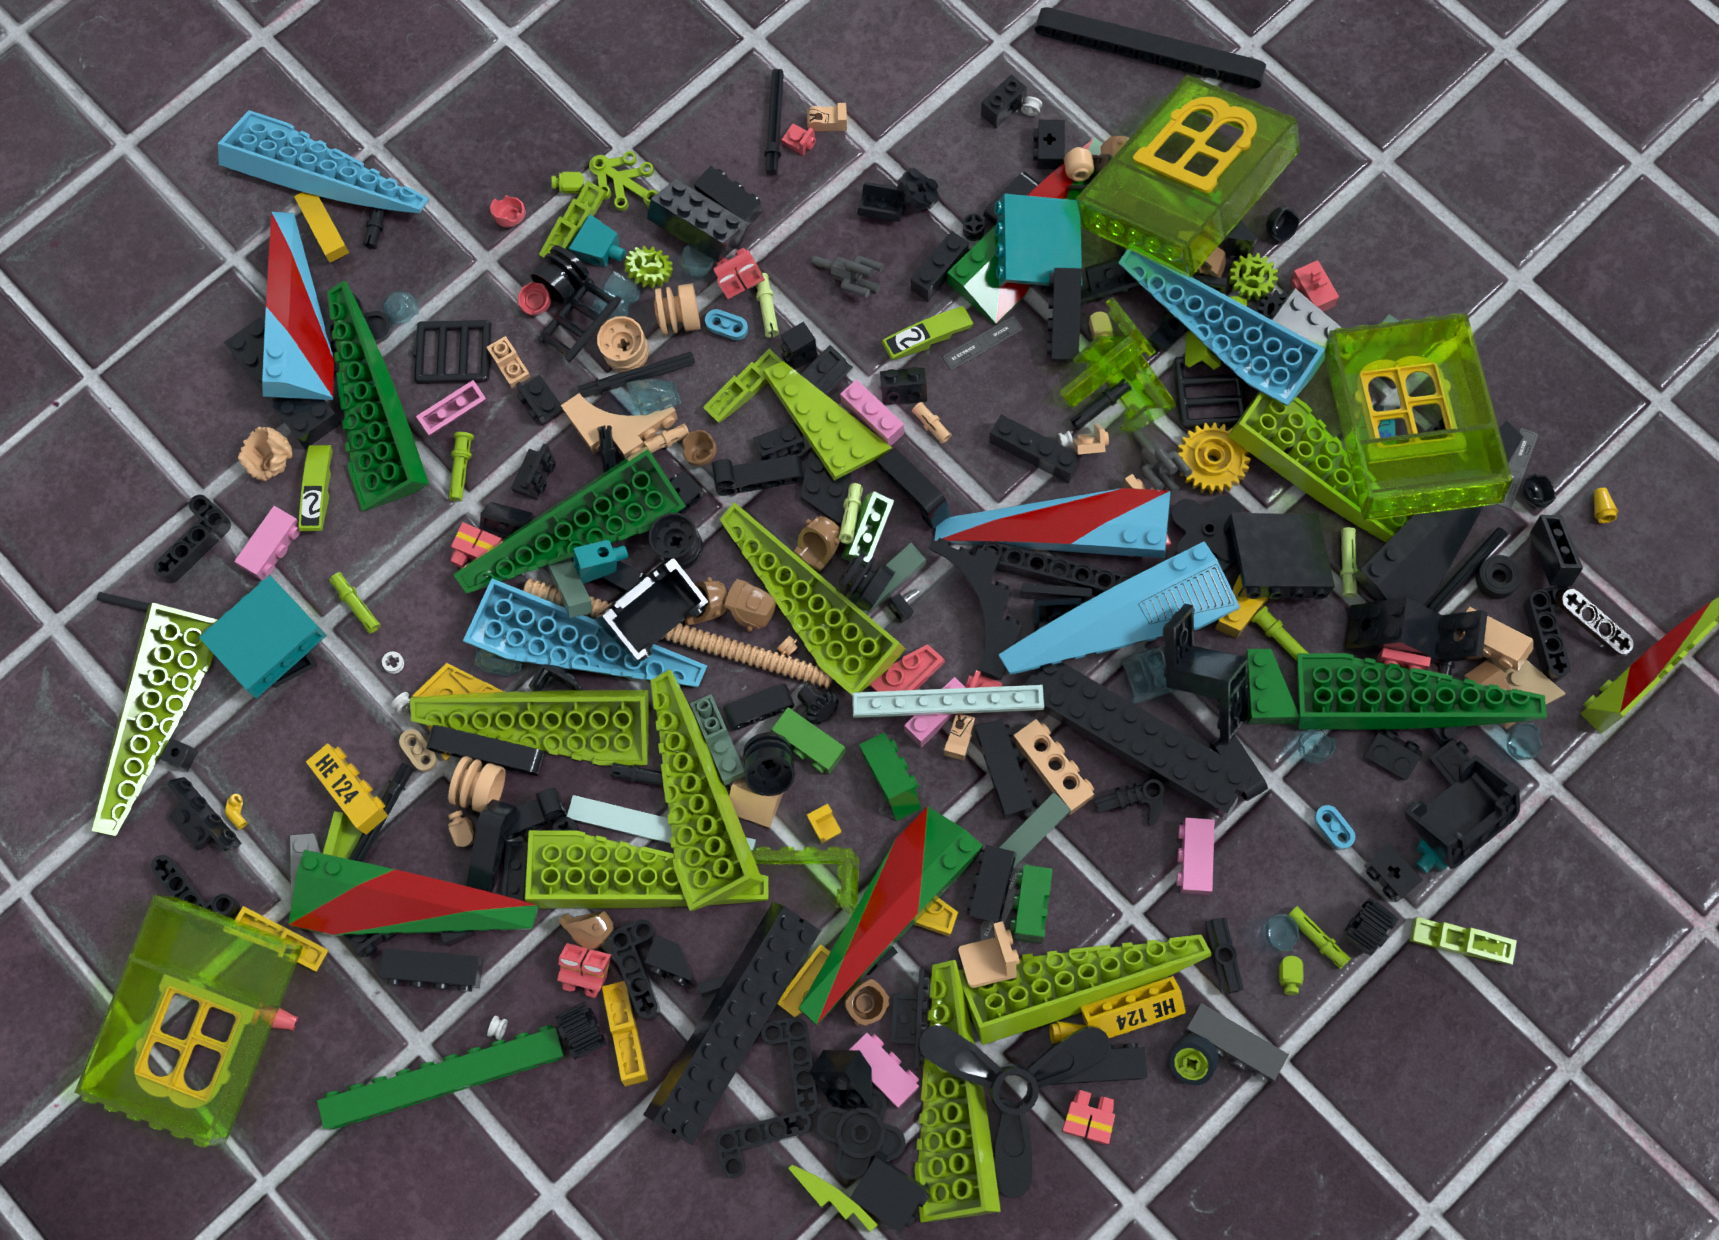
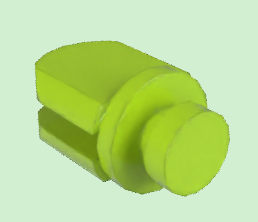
M580 172L559 173V178L552 176V189L559 187V192H563V194H580L584 187V176Z
M1296 956L1285 957L1279 965V982L1282 987H1285L1284 994L1298 995V987H1301L1304 982L1303 962Z

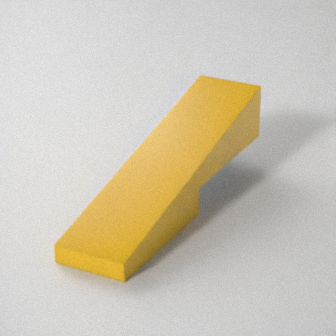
M306 192L294 196L328 261L331 263L349 254L319 196Z
M244 906L231 928L316 972L329 951Z
M625 981L602 986L621 1081L625 1087L648 1081L629 991Z

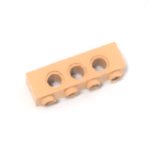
M1035 719L1013 735V742L1051 792L1055 793L1071 809L1069 813L1071 815L1093 799L1094 793L1092 791H1094V788L1087 779L1083 780L1078 774L1080 770L1073 760L1068 761L1065 757V750L1058 741L1054 743L1049 736L1051 732L1043 722L1040 724ZM1041 742L1046 745L1047 749L1039 752L1034 748V745ZM1051 761H1057L1060 763L1061 769L1054 771L1050 769L1048 764ZM1065 780H1072L1076 787L1071 790L1066 789L1063 786V782Z

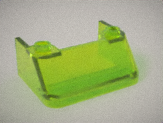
M1097 336L1072 359L1074 363H1086L1087 370L1093 376L1104 377L1111 388L1123 378L1130 384L1132 390L1120 398V401L1127 409L1124 413V424L1120 427L1121 431L1140 430L1176 407L1172 396L1136 345L1127 337Z

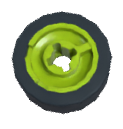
M1190 1034L1181 1037L1175 1043L1169 1055V1067L1173 1075L1179 1081L1188 1085L1206 1083L1212 1078L1219 1063L1218 1052L1215 1046L1208 1039L1200 1035Z

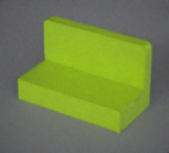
M1190 330L1186 332L1185 365L1187 367H1191L1202 360L1213 370L1221 366V359Z
M334 811L323 854L348 859L363 832L354 826L346 814Z

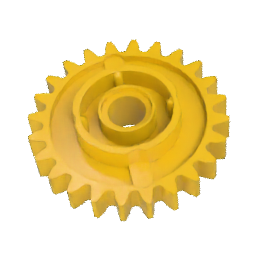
M1204 423L1203 429L1196 426L1195 433L1189 430L1187 433L1188 438H1182L1181 443L1183 445H1179L1177 450L1180 452L1178 454L1192 470V474L1185 481V483L1191 481L1194 483L1192 489L1200 486L1201 493L1205 489H1209L1210 495H1212L1214 489H1217L1219 494H1222L1223 488L1231 491L1232 484L1237 487L1239 479H1244V472H1247L1249 466L1246 464H1249L1251 458L1246 457L1249 451L1228 437L1233 428L1226 431L1225 424L1221 428H1217L1216 423H1214L1212 428H1209L1207 423ZM1208 456H1216L1218 461L1213 462L1208 459Z

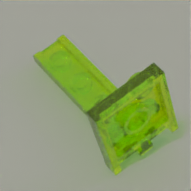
M1113 297L1105 302L1111 309L1108 314L1115 323L1120 320V323L1117 324L1126 336L1129 333L1130 335L1060 391L1061 396L1072 408L1081 403L1143 352L1148 357L1156 352Z
M756 847V850H751L756 864H842L838 865V879H841V889H837V903H841V907L848 914H853L858 905L859 856H856L852 848L827 847V850H818L817 847H803V850H794V847H780V850H771L770 847Z

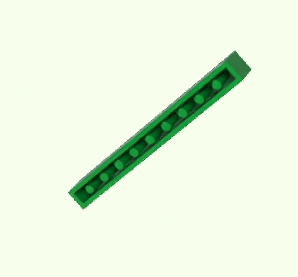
M552 1025L537 1029L538 1033L529 1035L528 1032L515 1035V1040L506 1043L505 1040L490 1043V1048L483 1050L481 1047L467 1050V1055L458 1057L457 1054L446 1056L443 1058L444 1062L434 1064V1061L419 1065L420 1069L415 1071L404 1069L396 1072V1076L389 1079L386 1076L372 1079V1084L363 1086L362 1083L349 1086L348 1091L340 1094L339 1091L324 1094V1099L317 1100L323 1129L332 1131L566 1059L567 1056L558 1028H552Z

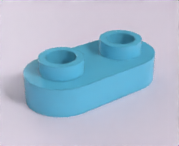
M719 309L711 310L705 316L706 327L712 333L736 341L744 339L748 334L747 322L742 317ZM715 321L721 322L719 325L713 324ZM739 328L741 331L736 333L734 329Z
M1325 805L1317 810L1314 816L1315 824L1336 849H1348L1355 841V833L1350 825L1333 806ZM1323 815L1329 816V823L1323 821ZM1339 834L1344 835L1345 842L1339 841L1337 836Z

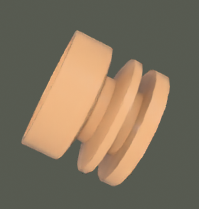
M693 283L678 285V296H673L671 288L666 287L667 298H663L661 288L655 289L654 307L656 319L663 335L669 334L668 324H672L673 332L678 333V323L680 322L683 323L686 332L701 329Z
M618 316L607 320L600 327L597 335V344L607 364L613 370L622 373L641 367L646 363L649 356V344L640 325L634 319Z
M463 757L459 761L451 779L448 794L449 803L456 806L460 804L462 808H467L472 803V809L481 813L483 808L492 799L500 800L506 776L504 767L488 763L482 769V762L476 759L473 761L470 757Z

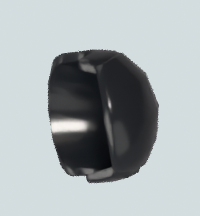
M1279 206L1267 218V233L1279 242L1288 241L1297 231L1300 217L1291 208Z

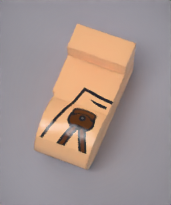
M837 103V106L828 107L813 106L807 109L808 129L811 127L814 131H847L846 103Z
M960 713L956 714L944 749V756L962 761L965 760L975 722L974 717Z

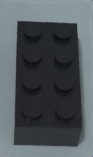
M677 179L651 198L647 215L648 220L718 263L743 242L747 226L745 220Z

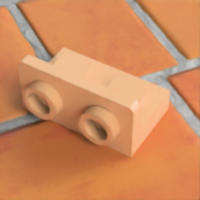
M1098 423L1094 424V437H1091V434L1078 435V439H1073L1074 450L1077 454L1106 452L1105 446L1109 445L1108 432H1105V429Z

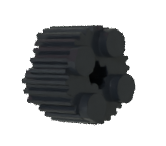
M1368 898L1361 906L1363 909L1355 917H1352L1347 924L1343 937L1365 954L1372 956L1378 947L1381 948L1389 937L1386 934L1388 929L1392 930L1399 921V918L1377 901Z
M586 1001L556 1016L559 1033L563 1040L567 1039L570 1045L568 1049L574 1060L607 1045L604 1034L600 1035L598 1020L592 1008H588Z

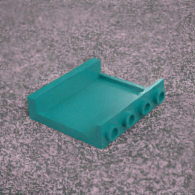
M1004 194L996 202L995 214L998 215V222L995 227V234L998 236V244L995 251L996 257H998L996 278L999 279L1000 287L1006 282L1049 286V273H1053L1054 268H1082L1079 200Z
M269 575L266 579L260 581L257 587L249 594L243 596L240 602L232 609L225 612L215 624L208 627L199 638L240 684L257 699L327 635Z

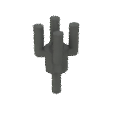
M813 256L812 264L831 270L833 278L842 281L840 287L845 291L867 298L870 291L878 293L880 290L879 284L862 279L861 277L862 274L871 277L874 270L882 272L884 268L883 263L862 256H856L853 261L838 257L835 262L818 256Z
M1136 430L1133 433V437L1143 448L1141 452L1142 459L1146 463L1141 469L1142 473L1156 490H1162L1165 485L1171 494L1177 493L1179 488L1167 474V471L1170 474H1174L1179 469L1185 477H1189L1192 474V470L1176 451L1167 454L1159 443L1154 442L1150 444L1142 432Z

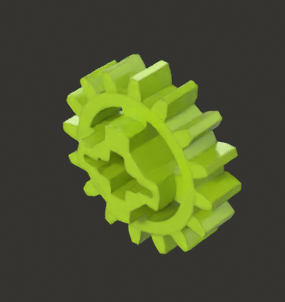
M643 246L642 250L635 247L634 252L629 251L628 256H626L624 271L629 273V279L635 278V284L641 282L643 287H646L647 284H650L651 288H654L655 284L661 287L663 282L668 283L669 277L672 274L673 268L671 267L673 263L668 261V255H662V250L656 252L654 247H651L650 250L646 246Z
M1251 253L1247 254L1246 259L1243 256H1239L1238 262H1233L1229 272V276H1231L1229 284H1234L1233 292L1239 290V297L1245 294L1247 295V300H1250L1251 296H1255L1257 301L1260 299L1261 294L1265 297L1267 293L1273 292L1278 281L1276 277L1278 269H1273L1275 263H1267L1268 257L1265 256L1261 259L1260 253H1257L1255 257H1252ZM1240 270H1242V273H1241V274H1242V277H1241V278L1239 277V272H1240ZM1266 275H1267V277H1268L1267 283H1265V280H1266V279H1265V276H1266Z

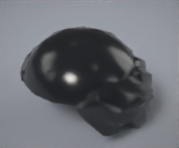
M1534 473L1525 478V482L1521 486V495L1529 505L1544 509L1556 499L1555 490H1553L1554 486L1551 485V481L1546 475Z

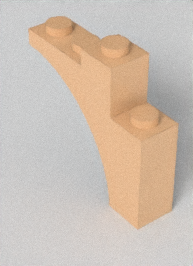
M580 393L561 405L565 416L593 454L599 452L598 447L600 446L597 428L605 425L607 429V425L612 426L613 443L624 459L645 447L643 441L655 437L657 432L663 428L671 427L675 420L678 419L676 411L671 404L651 413L625 416L608 413L593 406Z

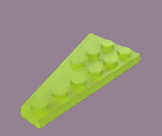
M784 361L764 370V377L834 481L878 459L892 448Z

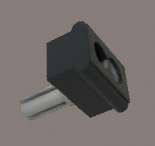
M914 589L903 597L899 593L888 601V608L900 623H903L912 616L914 610L910 607L909 602L920 596V592L918 589Z

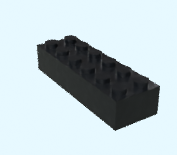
M259 317L224 343L263 393L265 322ZM266 397L304 449H307L309 445L314 444L342 424L324 399Z

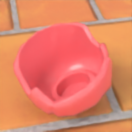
M507 195L500 201L494 199L489 207L493 219L500 226L506 228L513 227L522 222L526 214L523 202L518 198Z
M530 282L520 290L518 304L524 313L538 316L545 313L550 307L551 294L544 284Z

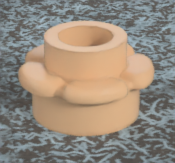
M788 636L777 647L781 652L780 655L786 654L789 656L798 647L795 644L797 639L794 640L791 636Z

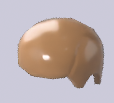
M704 430L690 432L682 441L684 448L683 456L692 466L703 467L710 464L717 453L714 439Z

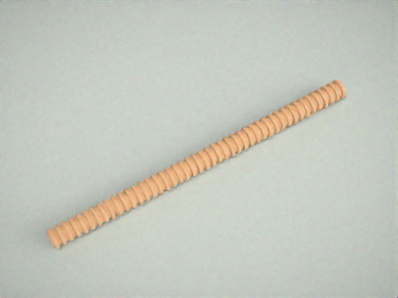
M532 578L526 581L523 591L565 608L558 589L554 588V585L550 584L547 586V583L543 582L541 584L538 580L534 582ZM591 596L592 613L584 615L586 617L591 615V618L594 619L612 603L608 604L607 601L601 602V599L594 600V597ZM679 623L661 638H666V641L673 640V643L680 642L682 646L687 644L689 648L693 646L696 650L700 648L702 652L707 650L709 654L714 652L715 656L720 654L722 658L727 656L729 660L735 659V662L740 660L742 664L747 662L749 666L755 665L756 668L769 669V672L776 671L778 675L780 673H783L785 677L790 675V678L796 677L798 681L801 679L805 683L810 681L813 685L815 683L818 684V687L823 685L825 689H828L833 681V678L823 671L818 664L813 666V663L807 664L805 660L800 662L798 658L793 660L791 656L785 657V654L780 656L778 652L773 654L771 650L758 649V646L751 647V644L744 645V642L737 643L735 639L730 641V638L724 639L721 635L717 637L715 633L712 635L708 631L703 633V630L699 629L697 631L695 627L691 629L688 625L683 627L682 623Z

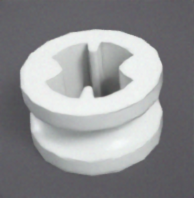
M1025 97L1021 111L1028 116H1038L1042 102L1036 97Z
M1066 431L1064 435L1058 433L1059 444L1073 451L1074 444L1070 431Z
M388 652L382 658V665L388 673L396 674L403 669L404 659L397 652ZM389 659H399V663L396 662L398 666L395 668L391 665L387 666V663H390Z
M407 692L398 695L391 703L393 709L397 708L399 715L410 710V699Z
M494 1016L487 1036H495L497 1040H501L508 1020H499L498 1016Z

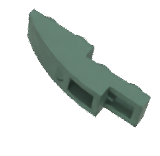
M712 694L690 703L724 785L744 778V768Z

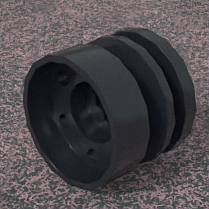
M554 245L550 253H547L544 257L546 263L539 262L529 275L533 282L542 283L548 288L553 300L565 305L575 293L573 286L580 287L583 284L582 281H585L590 274L576 256L565 248Z
M680 513L662 515L652 524L649 530L651 548L661 563L674 558L680 567L685 570L699 561L703 553V541L694 523L687 516ZM677 543L681 544L679 548L676 546Z
M862 550L859 555L851 560L841 575L836 591L841 594L845 586H849L851 589L846 598L849 599L855 592H858L860 595L856 604L870 612L896 572L885 564H882L876 571L873 570L872 566L875 558L872 556L868 564H864L862 561L867 552Z
M771 732L757 734L748 740L743 750L744 777L747 786L752 792L761 796H775L787 791L793 784L795 777L793 751L790 742L784 736Z

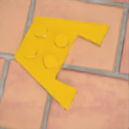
M446 663L412 696L505 691ZM427 725L428 728H429V730H430V732H431L432 726ZM441 754L445 761L452 757Z

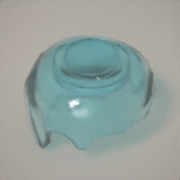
M690 245L684 248L681 256L683 271L694 277H704L711 272L714 265L713 259Z
M400 290L392 292L387 296L384 301L383 311L391 322L395 324L409 323L414 315L419 314V302L412 294Z
M1528 722L1514 726L1506 736L1508 752L1515 759L1528 761L1537 757L1543 747L1540 740L1542 731L1533 723Z
M1309 729L1300 735L1297 740V748L1300 756L1305 761L1320 764L1327 761L1333 755L1336 749V741L1334 737H1328L1323 729Z
M1275 914L1268 918L1263 926V938L1266 944L1276 951L1293 950L1292 947L1299 941L1298 925L1287 914Z

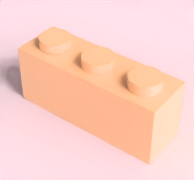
M1469 607L1466 612L1477 611V610H1475V609ZM1487 616L1483 656L1497 660L1500 665L1507 669L1512 668L1519 671L1533 650V639ZM1465 632L1460 635L1459 641L1465 637Z

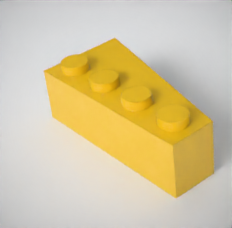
M1240 574L1232 590L1240 608L1220 618L1215 628L1234 638L1241 634L1268 600V598L1262 597L1257 599L1238 597V593L1243 587Z

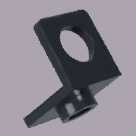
M1169 311L1161 326L1148 339L1149 342L1164 352H1167L1180 339L1186 327L1180 322V328H1173L1170 325V319L1177 318Z

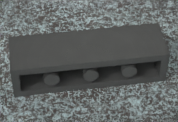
M1202 1003L1198 1005L1184 1030L1189 1035H1200L1208 1039L1215 1046L1218 1056L1223 1057L1225 1055L1231 1058V1063L1241 1070H1245V1068L1254 1072L1253 1076L1263 1083L1276 1080L1289 1056L1286 1052Z

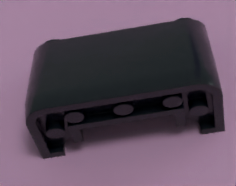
M672 558L652 570L594 619L634 661L640 660L642 662L652 654L650 649L657 641L685 618L691 615L695 618L705 610L703 606L708 601L676 560Z
M1474 755L1471 759L1463 761L1459 766V780L1427 806L1422 801L1411 803L1405 811V818L1439 859L1450 869H1454L1516 819L1520 812V789L1479 756Z

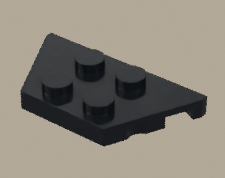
M815 452L810 453L800 495L801 500L808 505L814 506L818 512L827 515L837 525L841 526L845 511L843 504L848 495L852 472L834 481Z

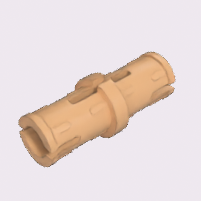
M923 402L918 403L912 409V413L924 424L925 430L930 431L941 444L950 439L952 434L941 424L940 418L937 415H933Z
M682 424L674 429L661 431V434L643 441L644 446L647 445L651 453L664 447H672L673 443L684 439L689 434L686 425Z

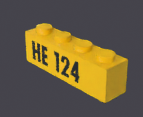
M327 743L308 759L306 763L354 826L367 835L388 817L383 809L386 806L378 796L373 797L370 793L373 790L372 787L364 779L362 781L357 776L360 774L358 769L352 763L348 764L345 758H347V755L340 747L334 748Z
M1173 976L1080 1006L1084 1024L1086 1026L1099 1027L1107 1034L1108 1038L1186 1013L1181 989Z

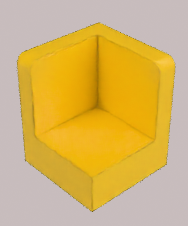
M828 804L807 814V818L821 844L841 834V829Z

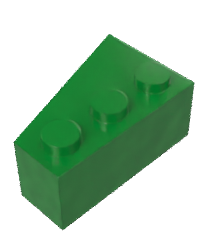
M1247 649L1243 657H1247L1248 725L1295 724L1300 716L1272 650Z
M884 732L859 744L862 755L875 781L880 786L885 801H888L895 820L898 821L921 810L916 789L919 788L913 774L909 776L906 772L909 769L903 756L899 758L896 754L899 750L893 738L889 740Z
M1024 865L1023 870L1018 871L1016 885H1020L1019 895H1014L1013 909H1017L1016 919L1011 918L1010 932L1014 933L1013 940L1043 943L1053 869Z

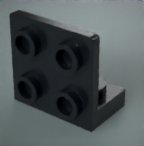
M543 443L539 452L528 449L511 487L512 491L538 500L540 494L545 492L548 475L553 473L556 466V461L547 444Z

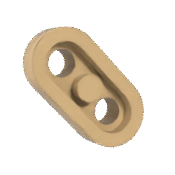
M414 729L404 731L400 736L399 744L405 754L419 771H432L438 763L436 753L426 749L427 741L419 731ZM416 739V744L414 746H410V741ZM429 757V763L423 764V759Z

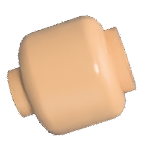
M1076 147L1065 155V171L1070 179L1081 182L1091 176L1094 171V164L1089 150Z

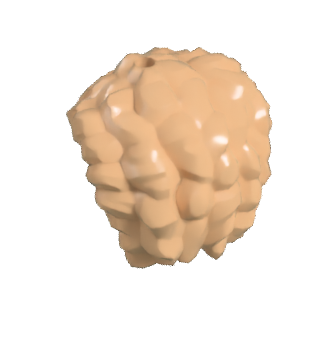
M258 427L255 429V432L252 431L248 439L243 441L245 446L241 448L242 452L239 453L238 459L247 473L251 474V477L267 481L273 476L284 472L286 460L291 459L293 456L292 447L287 438L281 435L280 432L270 427Z

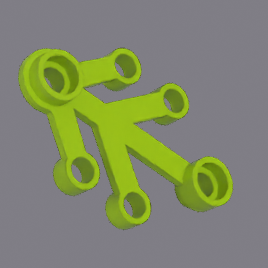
M627 151L622 157L608 159L604 155H597L589 163L591 172L598 177L599 187L608 191L604 200L611 197V190L607 186L606 175L614 180L616 193L614 203L619 211H624L629 206L625 197L624 186L642 197L647 208L650 205L648 198L659 193L656 190L648 191L631 180V178L642 176L651 177L654 174V168L651 163L644 162L639 168L623 171L614 169V167L622 165H635L637 158L632 151ZM630 156L633 157L631 161L626 160ZM598 163H603L601 167L596 166ZM645 168H651L650 171L644 172ZM620 201H625L624 205H618Z

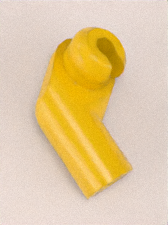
M232 794L227 800L225 815L237 830H241L248 823L241 815L243 801L241 795Z

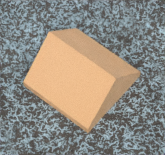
M745 777L733 782L729 794L738 818L767 828L771 827L783 795L782 793L775 796H761L754 793L747 786Z

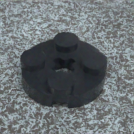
M910 168L899 178L897 182L899 192L903 190L906 195L904 197L905 201L918 210L931 209L938 202V183L934 179L926 177L915 168Z

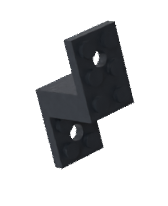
M1408 597L1351 605L1345 650L1356 652L1390 648L1392 650L1430 657V664L1483 658L1488 613L1483 610L1441 615ZM1372 621L1371 627L1367 629V625ZM1465 632V637L1459 641L1460 635Z
M1184 604L1163 627L1166 687L1218 699L1217 709L1220 710V717L1217 728L1220 730V740L1229 742L1248 718L1247 657L1194 646V605Z

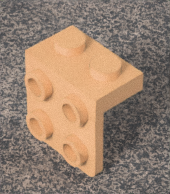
M1003 921L993 924L995 938L962 945L958 949L966 979L971 988L1017 977L1016 964H1020L1017 950L1011 949V944H1013L1010 930H1005Z

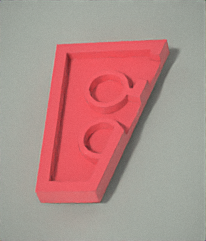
M927 644L894 663L871 683L869 687L875 692L917 690L945 663V660Z

